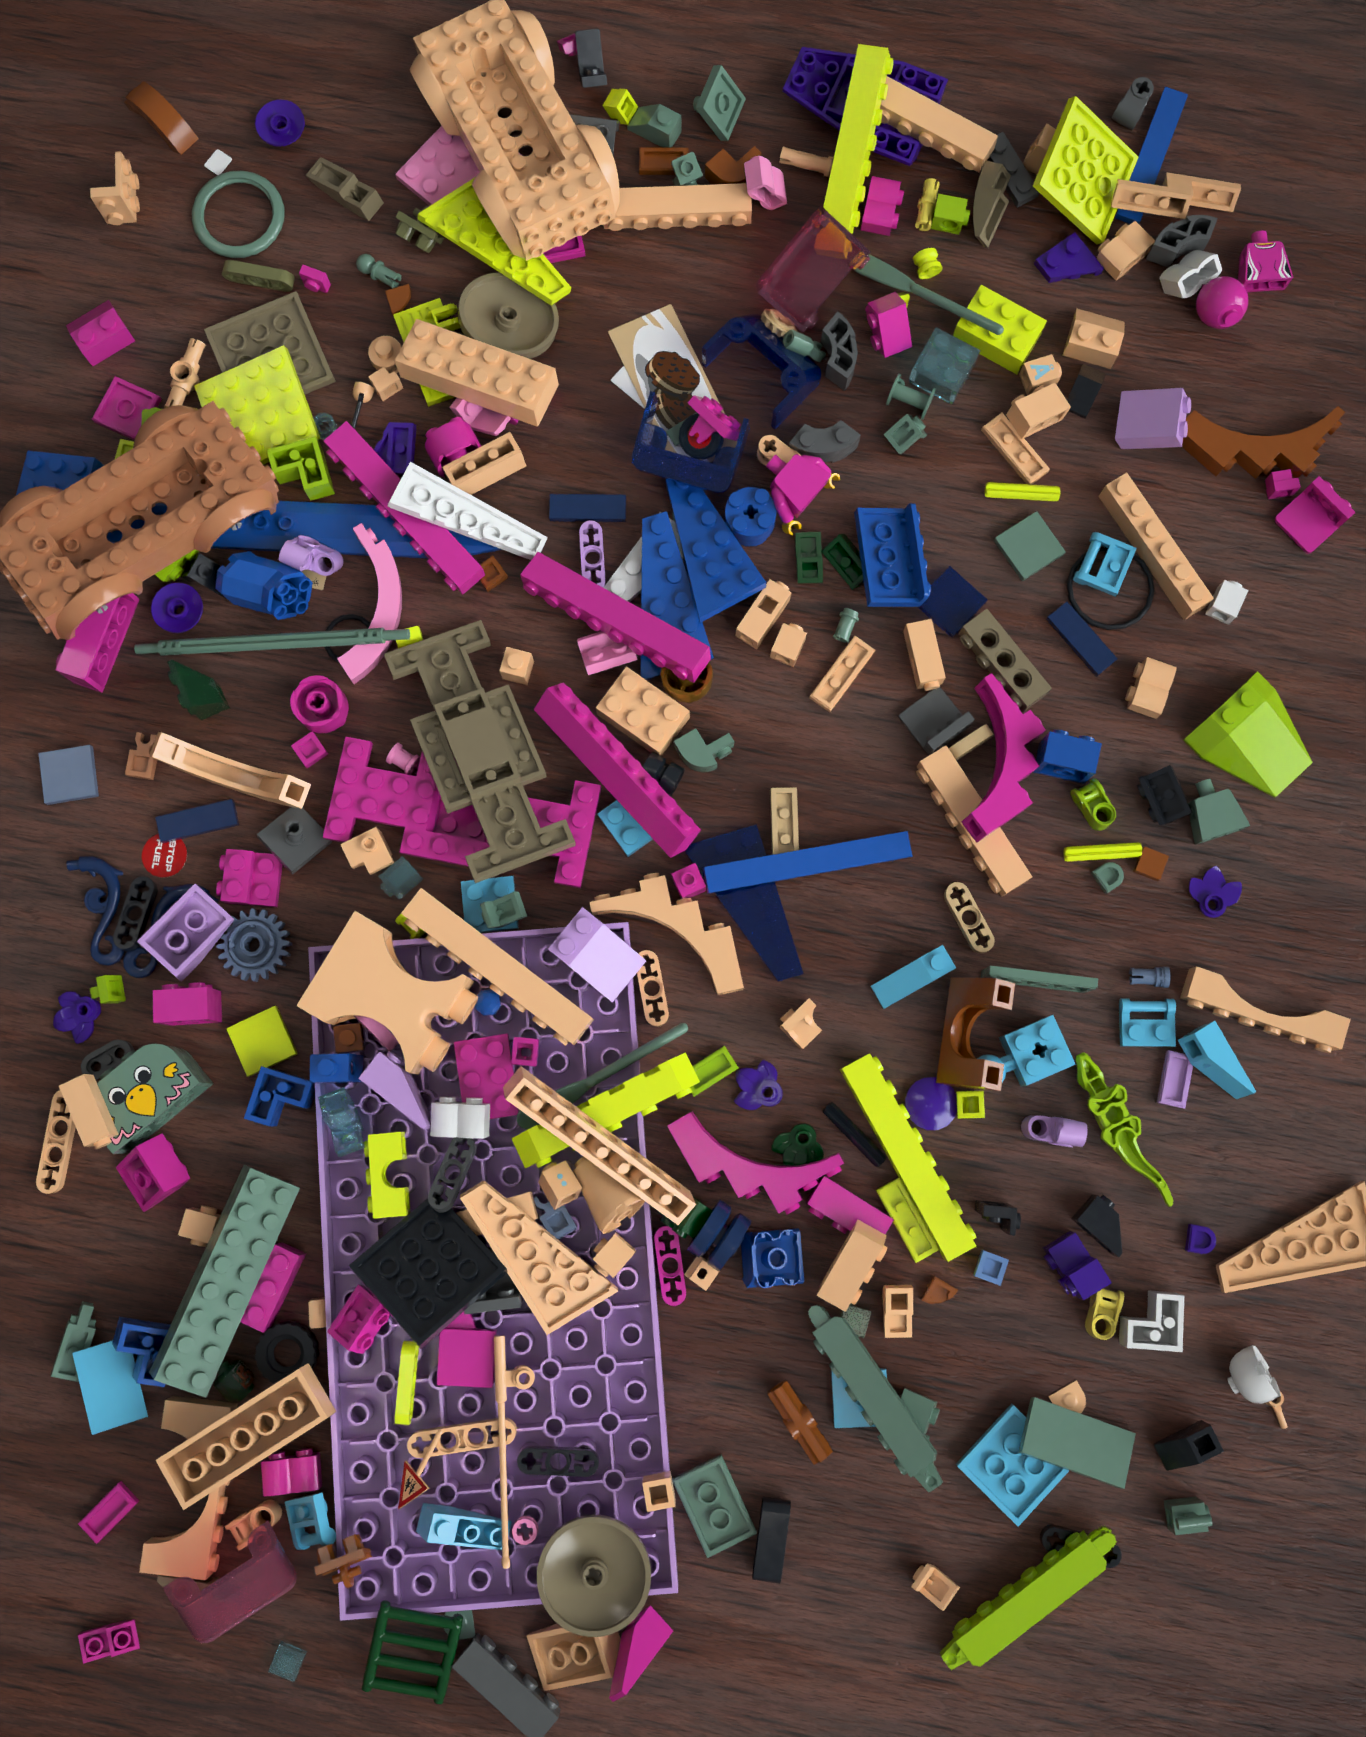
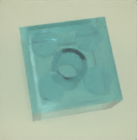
M935 328L912 368L908 382L929 393L932 392L933 388H936L934 396L953 405L975 366L981 350Z

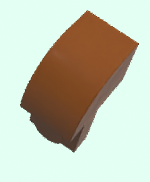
M754 146L736 162L722 149L705 164V178L712 185L746 183L744 163L750 161L755 156H761V152Z

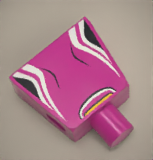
M1266 231L1254 232L1251 235L1252 243L1246 244L1239 257L1238 281L1244 285L1247 292L1285 290L1293 279V274L1283 243L1280 241L1268 242Z

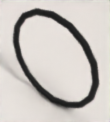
M1102 546L1098 552L1107 551L1108 548ZM1086 553L1082 554L1071 567L1067 581L1069 601L1074 610L1090 625L1106 630L1127 628L1140 621L1150 609L1155 592L1152 573L1144 560L1136 554L1132 558L1141 565L1148 578L1149 595L1145 607L1135 618L1125 623L1107 625L1088 617L1081 611L1074 599L1072 582L1076 569L1085 558Z

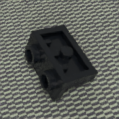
M975 1200V1211L981 1214L983 1219H986L988 1222L1001 1223L1000 1230L1008 1235L1015 1236L1016 1229L1019 1230L1021 1225V1214L1017 1213L1016 1207L1008 1203Z

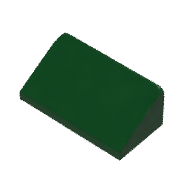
M839 534L821 552L850 588L854 590L864 582L860 552L845 534Z

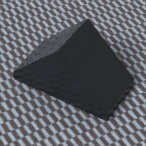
M1085 364L1082 365L1067 397V402L1071 406L1069 412L1086 419L1103 384L1106 373Z

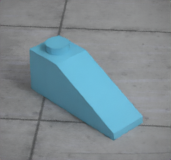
M941 945L870 987L882 1008L885 1009L954 970L956 966L944 946Z

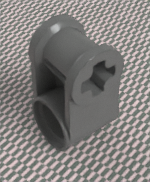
M1146 77L1135 79L1125 97L1121 99L1111 119L1133 131L1153 93L1154 86L1152 81Z

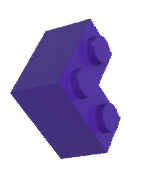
M1069 1231L1043 1247L1047 1254L1043 1257L1052 1271L1057 1270L1061 1277L1058 1282L1067 1295L1070 1293L1072 1297L1075 1296L1085 1300L1112 1283L1097 1258L1089 1255L1075 1232Z

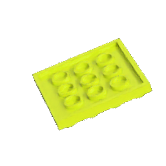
M1074 96L1067 101L1033 187L1098 245L1105 241L1118 209L1111 207V200L1117 180L1129 181L1138 156L1081 100Z
M284 345L194 386L202 407L214 401L219 409L223 407L231 418V425L234 428H240L246 438L245 443L257 450L262 464L270 462L267 449L314 436L318 440L321 439L289 351Z

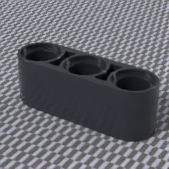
M765 1496L762 1498L752 1580L781 1583L791 1500Z

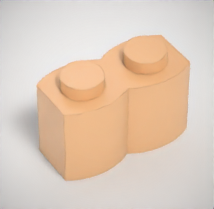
M1136 221L1129 226L1124 224L1116 232L1114 239L1111 241L1109 239L1105 240L1097 250L1099 254L1096 259L1116 281L1147 256L1155 242Z
M1149 657L1142 663L1138 662L1133 673V677L1136 678L1135 685L1129 687L1125 700L1129 701L1127 709L1157 719L1164 709L1177 667Z

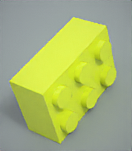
M980 285L967 308L1002 325L1004 328L1003 333L996 335L961 317L956 325L952 339L1017 375L1041 336L1047 320Z

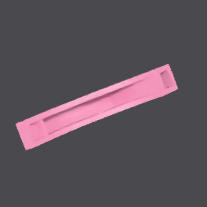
M361 523L354 527L353 530L373 562L378 579L377 608L369 628L397 630L402 610V589L397 566L385 540L375 545L378 542L371 528L366 530ZM393 640L385 641L383 644L355 645L348 652L337 658L353 684L363 679L377 666L390 648Z

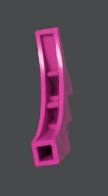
M992 673L986 676L974 689L983 701L993 725L996 740V764L993 779L985 797L977 808L961 821L976 843L1023 812L1033 803L1027 791L1019 785V782L1039 767L1034 755L1026 749V746L1046 731L1041 720L1031 710L1022 714L1017 703L1010 698L1004 690L1002 683Z
M693 1111L667 1125L699 1183L705 1180L709 1184L721 1177L719 1171L723 1170L738 1198L744 1195L746 1199L751 1198L761 1192L759 1186L763 1185L777 1212L785 1211L786 1215L801 1207L798 1203L803 1199L799 1192L800 1188H803L804 1191L813 1188L819 1184L816 1179L825 1174L828 1178L842 1171L840 1166L844 1164L839 1152L820 1161L795 1166H776L755 1162L734 1153L720 1144L702 1126Z

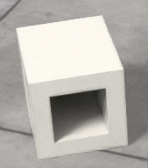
M1224 580L1217 587L1213 595L1214 599L1210 602L1205 614L1229 625L1237 617L1248 590L1242 588V585L1238 582Z

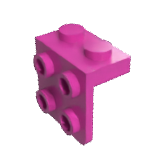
M1318 476L1274 520L1305 553L1310 554L1356 512L1347 500L1341 498L1333 490L1332 485L1328 481Z

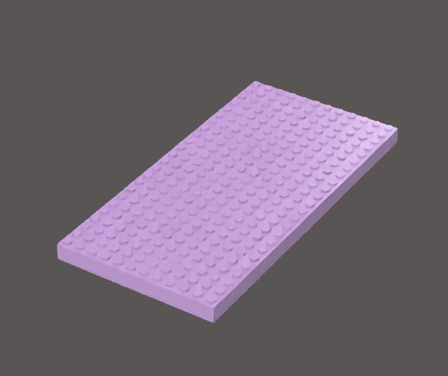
M628 922L604 924L631 947ZM566 927L483 933L485 937L591 1016L594 1021L575 1046L570 1042L565 1046L553 1037L556 1033L555 1030L549 1026L544 1030L532 1021L535 1016L527 1009L522 1013L510 1003L513 998L506 993L502 997L500 996L501 1008L495 1015L483 1016L474 1007L462 1025L453 1019L447 1020L441 1016H435L431 1021V1027L442 1035L441 1039L450 1043V1047L434 1072L423 1067L419 1075L412 1074L430 1115L431 1103L439 1102L440 1097H456V1102H462L454 1042L509 1034L512 1056L514 1037L539 1039L537 1066L513 1065V1070L515 1073L522 1066L554 1091L568 1084L586 1079L637 1049L638 1036L633 978L612 1003L548 950ZM425 938L393 941V947L401 965L409 974L417 979L437 982L450 980L464 974L474 981L469 991L475 995H478L481 990H492L489 988L492 982L485 977L480 981L469 973L468 970L471 966L463 960L460 964L446 955L449 950L442 944L437 948ZM333 945L308 947L310 983ZM312 1015L313 1054H337L333 1030L335 1025L325 1023ZM353 1019L340 1023L336 1026L360 1022L357 1019ZM362 1025L365 1050L339 1054L364 1055L365 1070L379 1052L388 1053L389 1051ZM398 1044L391 1052L398 1054L404 1059L400 1044ZM523 1048L521 1051L522 1056L529 1057L531 1049ZM639 1060L590 1088L573 1105L578 1106L639 1075ZM351 1062V1073H352V1072H353V1064H352V1062ZM364 1082L315 1083L326 1333L357 1285L365 1286L350 1269L349 1265L406 1217L397 1216L373 1219V1213H369L367 1201L368 1196H371V1185H367L366 1169L370 1168L369 1157H365L364 1141H368V1135L405 1132L407 1159L393 1161L387 1168L386 1177L388 1182L395 1187H409L410 1212H412L428 1198L431 1186L448 1147L454 1138L430 1136L431 1130H423ZM639 1112L621 1121L623 1127L611 1133L647 1159L644 1117ZM517 1115L490 1119L489 1137L483 1139L472 1138L476 1144L477 1151L452 1207L455 1213L467 1210L460 1199V1195L482 1181H486L506 1198L532 1191L533 1199L537 1196L543 1204L549 1201L538 1183L542 1169L548 1164L537 1168L536 1164L525 1168L511 1139L526 1131V1129L518 1125ZM465 1142L463 1145L457 1146V1148L460 1151V1154L458 1159L456 1160H458L462 1164H464L465 1162L462 1161L460 1158L463 1150L468 1151L470 1149L467 1145V1142ZM568 1147L552 1155L551 1159L552 1162L557 1164L566 1160L571 1170L574 1171L576 1168L574 1166L575 1163L583 1156L576 1150L573 1151L571 1147ZM450 1166L447 1168L445 1177L449 1180L456 1179L460 1174L459 1167ZM441 1182V1185H443L445 1189L440 1197L446 1202L448 1198L445 1196V1191L447 1187H449L451 1190L453 1189V1187L447 1186L444 1182ZM582 1191L577 1199L564 1205L577 1229L562 1237L559 1241L594 1269L596 1264L593 1260L596 1256V1253L593 1251L603 1238L609 1241L615 1232L636 1249L635 1254L614 1278L611 1275L605 1277L618 1287L617 1293L546 1335L524 1298L520 1308L472 1314L478 1329H497L496 1335H505L506 1370L514 1369L519 1365H526L532 1369L535 1375L534 1383L527 1389L506 1387L505 1418L512 1419L517 1427V1434L514 1440L506 1445L508 1520L512 1522L508 1537L510 1568L504 1569L502 1566V1550L427 1543L416 1532L423 1503L451 1506L501 1518L499 1447L430 1457L420 1476L429 1489L401 1509H398L404 1461H407L417 1471L423 1458L413 1457L408 1452L407 1442L410 1436L422 1429L498 1418V1403L495 1401V1369L493 1388L437 1385L439 1333L422 1349L419 1348L411 1424H395L401 1348L404 1340H413L391 1315L374 1337L373 1344L363 1354L348 1351L327 1333L329 1397L336 1410L330 1418L337 1557L346 1555L342 1539L354 1534H359L364 1548H370L372 1557L350 1565L351 1568L359 1565L362 1574L354 1577L353 1587L347 1589L343 1581L338 1583L340 1621L377 1618L380 1603L384 1600L389 1601L390 1606L427 1613L542 1604L537 1588V1568L543 1548L551 1535L559 1527L572 1519L584 1515H605L615 1518L628 1525L639 1536L647 1550L651 1564V1584L648 1595L678 1593L673 1507L647 1512L642 1485L643 1476L670 1471L650 1204L645 1202L630 1219L626 1217L620 1222L622 1224L620 1227L607 1234H603L598 1229ZM536 1207L538 1217L545 1214L544 1211ZM539 1218L534 1220L544 1228ZM483 1234L477 1236L487 1248L491 1247ZM522 1373L519 1376V1382L525 1383L526 1373ZM489 1425L487 1426L489 1430L488 1441L491 1442L493 1441L492 1436L499 1434V1430L491 1432L492 1426ZM505 1427L506 1439H507V1435H508V1433L511 1432V1429H506V1427ZM473 1428L469 1431L468 1437L471 1442L480 1443L484 1439V1434L481 1429ZM445 1432L441 1436V1443L445 1447H453L456 1444V1437L451 1432ZM418 1437V1440L413 1444L414 1447L417 1446L420 1448V1451H423V1448L431 1444L432 1440L422 1441V1437ZM527 1446L591 1448L599 1456V1466L597 1471L588 1477L529 1475L523 1473L518 1468L517 1458L521 1450ZM528 1453L527 1457L523 1458V1461L528 1463V1467H533L534 1462H543L541 1468L546 1469L545 1460L548 1453H543L542 1459L533 1458V1453ZM560 1453L552 1455L550 1459L551 1465L556 1469H562L566 1465L565 1456ZM570 1454V1470H574L575 1463L583 1464L586 1470L589 1469L591 1464H594V1461L589 1460V1455H584L583 1460H574L576 1454ZM522 1516H531L538 1524L537 1536L528 1545L517 1543L512 1535V1528L516 1520ZM522 1523L521 1529L518 1528V1533L522 1532L524 1537H529L530 1531L533 1532V1529L528 1528L526 1523Z

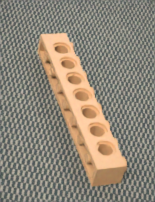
M522 1066L503 1086L505 1099L677 1225L682 1222L696 1205L690 1190Z

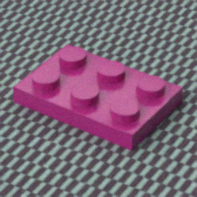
M509 1034L454 1042L462 1102L466 1103V1098H483V1103H490V1119L517 1115L519 1109L505 1099L503 1086L514 1074L513 1065L511 1064L512 1056Z

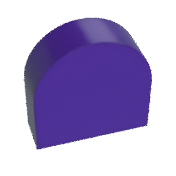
M1188 1224L1185 1251L1200 1254L1211 1252L1216 1245L1214 1232L1204 1226Z

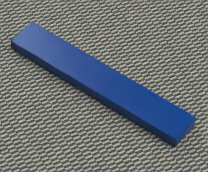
M1165 86L1129 181L1155 184L1188 94ZM1118 209L1115 219L1129 224L1136 221L1139 224L1144 212Z

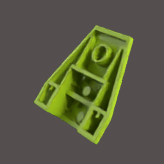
M1258 671L1183 740L1201 759L1274 798L1313 763L1276 689Z

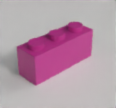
M821 1176L818 1181L819 1184L815 1186L806 1201L811 1206L808 1210L820 1219H823L826 1215L834 1220L831 1226L846 1234L847 1230H852L857 1219L886 1234L894 1219L827 1177Z
M283 1242L274 1245L240 1321L241 1323L262 1333L273 1326L306 1253Z

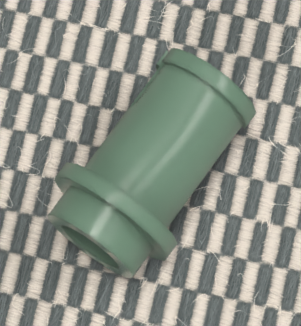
M844 608L843 612L839 614L841 619L833 638L848 643L854 624L859 621V613L852 609Z

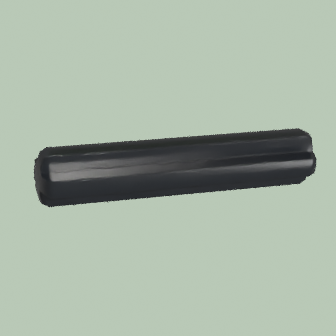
M831 1102L823 1109V1113L875 1167H879L884 1163L886 1156L835 1103Z

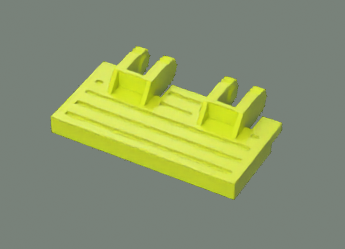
M440 298L393 315L403 342H405L416 319L450 331L460 328L458 317L440 323L437 322L455 315L458 310L454 303L443 306ZM420 385L428 407L454 398V396Z

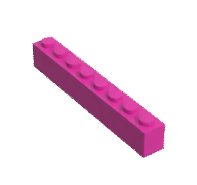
M347 421L324 440L328 448L325 452L335 464L339 461L345 467L342 471L352 482L355 479L361 485L359 489L368 500L373 498L378 503L376 506L378 511L385 518L390 516L395 521L393 527L401 536L407 534L412 540L410 542L412 548L419 555L423 552L429 558L426 561L434 572H442L446 577L444 582L453 592L457 589L463 595L485 576L481 565L446 528L388 507V503L401 479Z
M540 552L536 553L520 574L523 588L530 595L542 597L550 606L554 608L558 606L565 610L571 618L583 620L594 631L600 630L606 633L614 642H622L629 646L635 654L647 656L655 665L672 670L682 680L688 679L694 683L711 660L710 647Z
M564 682L547 688L534 711L670 858L685 851L701 831L693 819L676 804V801L649 775L640 762L624 748L623 744L579 700L571 688L566 686Z

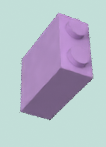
M1183 388L1122 391L1115 434L1116 442L1121 449L1182 447L1183 437H1187L1188 433L1186 414L1191 411L1190 397H1187Z

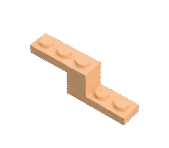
M1168 172L1162 186L1118 179L1111 200V207L1181 219L1186 218L1190 205L1233 212L1241 191V184Z

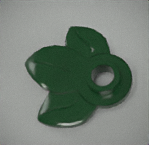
M799 1123L790 1132L777 1135L771 1147L773 1152L783 1154V1166L803 1165L820 1161L824 1158L823 1148L816 1141L815 1129L806 1123ZM800 1134H806L808 1136V1139L806 1141H800L798 1139V1136Z

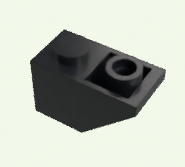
M1203 1420L1153 1444L1166 1471L1197 1465L1224 1452L1212 1426Z

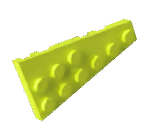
M475 177L418 213L419 221L549 305H553L571 292V286L543 254L527 261L525 258L513 255L489 218L472 186Z

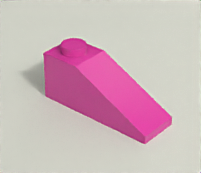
M651 1606L640 1611L621 1635L609 1695L612 1702L622 1698L629 1692L673 1632L671 1627Z

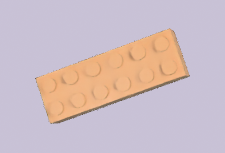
M416 319L395 359L401 378L456 398L464 399L467 402L537 427L559 386L554 367Z
M308 1363L158 1458L156 1462L182 1509L185 1510L333 1415L336 1410Z

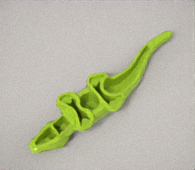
M1085 1052L1076 1055L1077 1081L1089 1093L1090 1097L1087 1106L1094 1114L1102 1130L1101 1139L1116 1151L1128 1166L1148 1178L1158 1188L1166 1205L1171 1207L1173 1205V1197L1165 1180L1143 1157L1136 1139L1137 1136L1141 1135V1120L1137 1116L1130 1115L1125 1105L1127 1091L1125 1087L1115 1084L1114 1087H1108L1104 1082L1103 1073L1090 1056Z

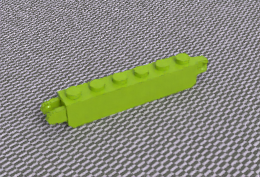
M1101 1525V1527L1088 1535L1084 1530L1080 1533H1073L1066 1539L1064 1547L1058 1552L1056 1549L1048 1552L1044 1556L1042 1563L1036 1567L1032 1566L1022 1573L1020 1580L1013 1585L1008 1584L1000 1590L998 1597L991 1602L986 1601L978 1607L977 1613L972 1617L960 1620L955 1625V1630L952 1631L954 1638L940 1652L946 1665L953 1670L970 1661L973 1666L981 1667L1105 1571L1107 1561L1103 1556L1112 1547L1114 1548L1117 1542L1115 1534L1111 1533L1112 1530L1105 1525Z

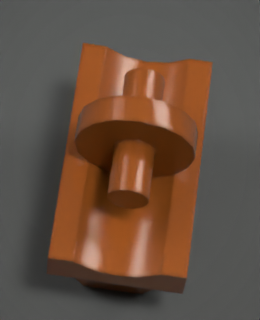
M359 1534L342 1539L346 1555L337 1557L334 1544L317 1549L319 1565L314 1567L316 1576L321 1574L325 1576L340 1570V1573L332 1576L333 1583L337 1584L343 1581L347 1589L353 1587L354 1577L362 1574L359 1565L353 1568L350 1565L372 1557L370 1548H364Z

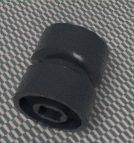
M655 752L649 755L643 765V768L670 797L675 792L685 772V768L674 762L667 764L666 758Z

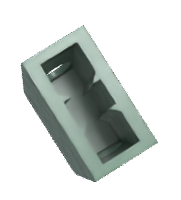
M1211 779L1195 784L1200 798L1189 802L1193 811L1189 816L1195 845L1241 831L1250 826L1231 790L1225 789L1215 792Z

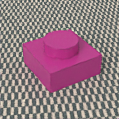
M575 33L557 41L559 50L569 56L577 55Z
M302 265L299 275L304 286L313 292H318L319 290L327 293L331 284L326 273Z

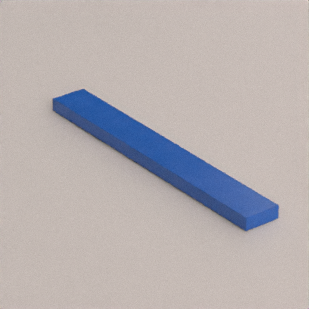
M908 831L706 866L703 867L707 893L709 894L913 856Z

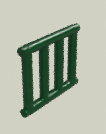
M381 1601L363 1676L362 1690L369 1692L373 1688L434 1699V1703L442 1704L446 1695L459 1641L463 1616L457 1613L453 1617L393 1607L390 1606L389 1601ZM390 1618L450 1630L447 1640L386 1630L387 1621ZM387 1642L443 1652L442 1663L380 1653L382 1643ZM379 1665L436 1675L438 1680L436 1687L377 1677L375 1674Z

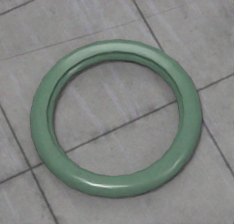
M243 170L222 173L209 180L197 194L192 208L193 228L201 243L210 251L229 258H246L257 255L267 249L279 235L285 218L283 200L276 187L266 178ZM233 183H247L258 187L266 194L272 206V220L267 231L256 241L243 246H230L217 241L211 236L204 222V210L209 198L217 190Z

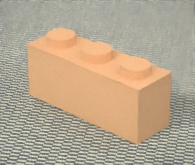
M508 432L448 463L442 468L450 484L472 495L526 467V463L511 432Z
M857 1219L823 1278L817 1296L845 1312L850 1303L855 1305L862 1293V1290L859 1289L863 1282L868 1284L875 1271L872 1268L876 1260L880 1262L888 1247L884 1246L887 1235Z

